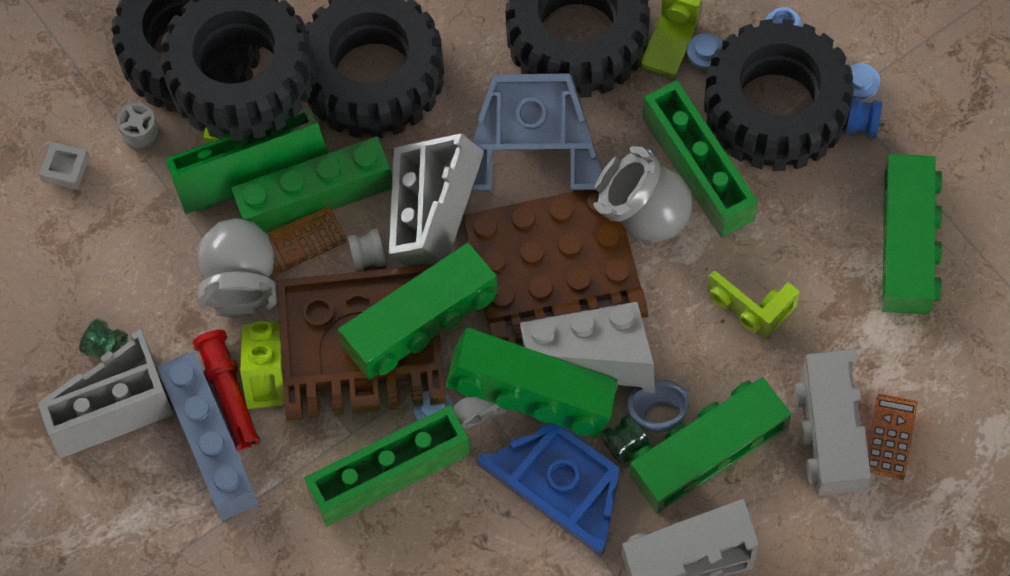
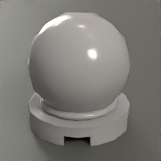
M632 146L630 147L631 153L622 160L616 156L611 159L595 184L594 189L600 194L598 202L593 203L594 208L610 221L620 222L634 238L644 242L658 243L675 238L687 226L693 211L692 192L682 177L676 171L660 166L659 160L643 147Z
M239 218L218 222L205 234L198 247L197 261L201 276L204 279L197 287V303L199 308L203 310L210 306L215 308L216 316L233 318L254 316L255 308L266 305L268 310L272 309L277 303L275 282L269 276L273 272L275 254L268 234L254 222Z

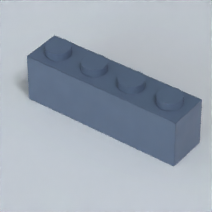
M193 351L157 366L221 520L224 521L259 506L255 492L195 352Z

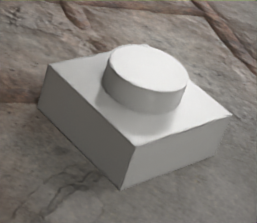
M51 142L39 173L41 181L78 190L90 158L88 150Z

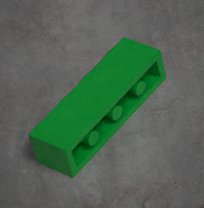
M678 80L644 96V121L682 179L690 188L693 196L720 237L723 238L755 221L758 200Z
M311 107L302 109L294 118L287 116L285 118L286 125L281 129L275 131L272 127L265 130L266 136L255 139L254 134L244 135L243 141H232L229 135L165 158L185 214L193 211H205L215 203L229 198L234 199L231 189L233 186L327 154L319 124Z
M376 136L233 186L231 189L241 219L254 222L265 233H269L391 190L392 174L379 138Z
M888 154L884 169L882 312L929 315L934 301H940L942 280L940 277H935V265H940L942 242L935 241V229L941 228L942 206H935V194L941 193L942 171H936V156Z
M466 243L338 328L341 346L369 381L378 374L385 375L396 367L399 360L411 352L418 353L423 350L433 337L442 331H450L457 327L464 316L475 309L480 310L487 307L494 300L495 295L498 294L497 276L469 243Z
M467 327L454 349L446 387L459 391L464 396L477 397L497 404L502 409L515 410L535 417L540 422L553 423L573 430L578 435L597 438L611 419L618 379Z
M764 377L759 378L753 383L750 380L741 383L731 392L732 397L720 405L718 402L707 405L698 414V419L687 426L685 423L675 426L665 435L666 440L655 447L651 444L647 445L633 455V461L630 462L629 476L657 514L789 427L792 414Z
M451 405L304 477V480L325 526L328 527L471 455L469 438Z

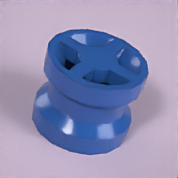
M853 96L845 134L853 135L856 132H862L867 137L876 139L883 101L874 100L868 103L863 102L860 97Z

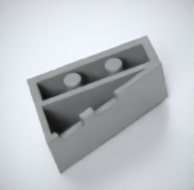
M638 302L520 323L523 347L618 379L616 390L618 385L642 387V392L655 393L654 363Z
M141 328L131 335L132 340L115 353L109 351L100 357L102 362L85 375L77 374L38 403L48 436L60 459L174 415Z
M855 349L806 354L800 382L794 384L797 408L803 407L805 421L800 422L801 439L803 445H810L812 459H807L806 461L808 480L810 484L816 483L818 496L866 491L871 479L865 426H861L857 401L861 400L860 387H854L852 376L853 363L857 362Z
M743 498L658 531L635 534L627 539L628 542L622 544L621 556L628 576H729L754 569L759 542Z

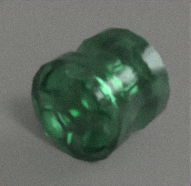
M97 318L85 330L80 341L79 351L87 357L96 356L101 363L100 357L109 351L115 353L127 344L128 334L121 329H110L106 321Z
M629 414L621 418L620 424L615 428L607 427L601 431L603 442L620 465H625L630 461L632 454L650 445L641 426Z

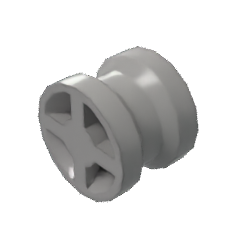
M133 103L124 107L118 114L117 125L124 143L129 148L145 150L156 143L160 131L154 113L149 106L142 103Z
M378 229L370 230L367 235L361 237L355 234L347 236L356 272L365 271L366 267L372 265L377 267L387 266Z

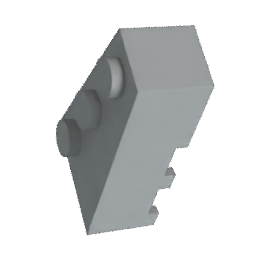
M462 133L394 147L389 255L406 267L435 265L450 255L484 154L482 149Z

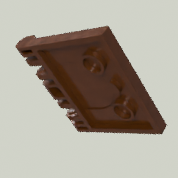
M597 190L573 191L463 215L468 243L497 276L498 294L484 308L491 336L509 342L505 322L510 321L515 342L519 345L522 344L521 318L534 316L535 320L544 319V313L551 312L552 317L582 312L581 305H587L588 310L599 309L597 302L609 299L612 306L623 304L622 296L626 297L627 303L638 302L641 317H648V308L643 289L640 285L626 229L620 222L610 221L594 208L593 203L598 202L600 194Z
M433 264L277 280L284 405L287 421L303 419L301 391L306 390L309 418L319 417L320 401L317 389L332 388L331 406L334 415L344 414L342 387L350 386L353 414L381 411L378 383L387 382L389 409H399L400 395L397 390L396 381L412 380L411 398L414 407L423 406L421 378H428L430 406L447 404L440 333L433 337L430 343L420 352H411L399 360L392 371L385 375L378 374L369 381L342 348L338 328L432 267Z

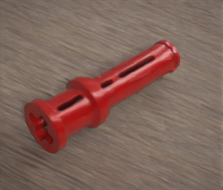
M224 330L209 331L195 338L192 345L194 350L200 353L205 367L203 373L206 380L214 385L235 442V448L237 450H244L251 447L249 441H252L253 445L258 444L260 437L257 435L235 376L238 373L239 366L236 360L231 359L225 343L228 338Z

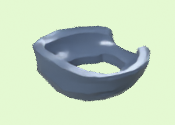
M668 380L655 381V393L642 392V387H637L632 391L628 398V410L633 421L643 430L654 433L669 432L672 428L683 422L688 412L690 395L686 388L678 383ZM657 405H668L680 410L676 418L664 423H652L646 418L647 412Z

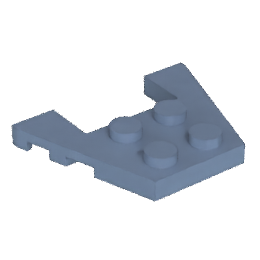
M493 75L472 141L484 151L471 191H493L494 151L571 150V190L596 191L594 189L595 184L603 170L572 75Z

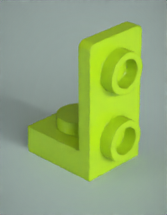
M662 0L661 15L641 60L642 68L672 78L677 76L686 55L688 44L693 38L701 18L703 0Z
M713 271L708 276L707 290L712 301L723 309L728 307L739 316L740 323L752 333L758 332L766 339L798 304L800 291L789 282L780 291L776 289L771 290L760 306H758L718 272Z
M256 321L251 324L242 325L240 372L248 409L284 405L279 321Z

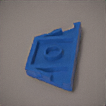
M553 423L539 428L533 435H524L511 441L509 446L490 455L486 452L478 457L477 465L597 555L602 556L605 551L620 467L568 429Z

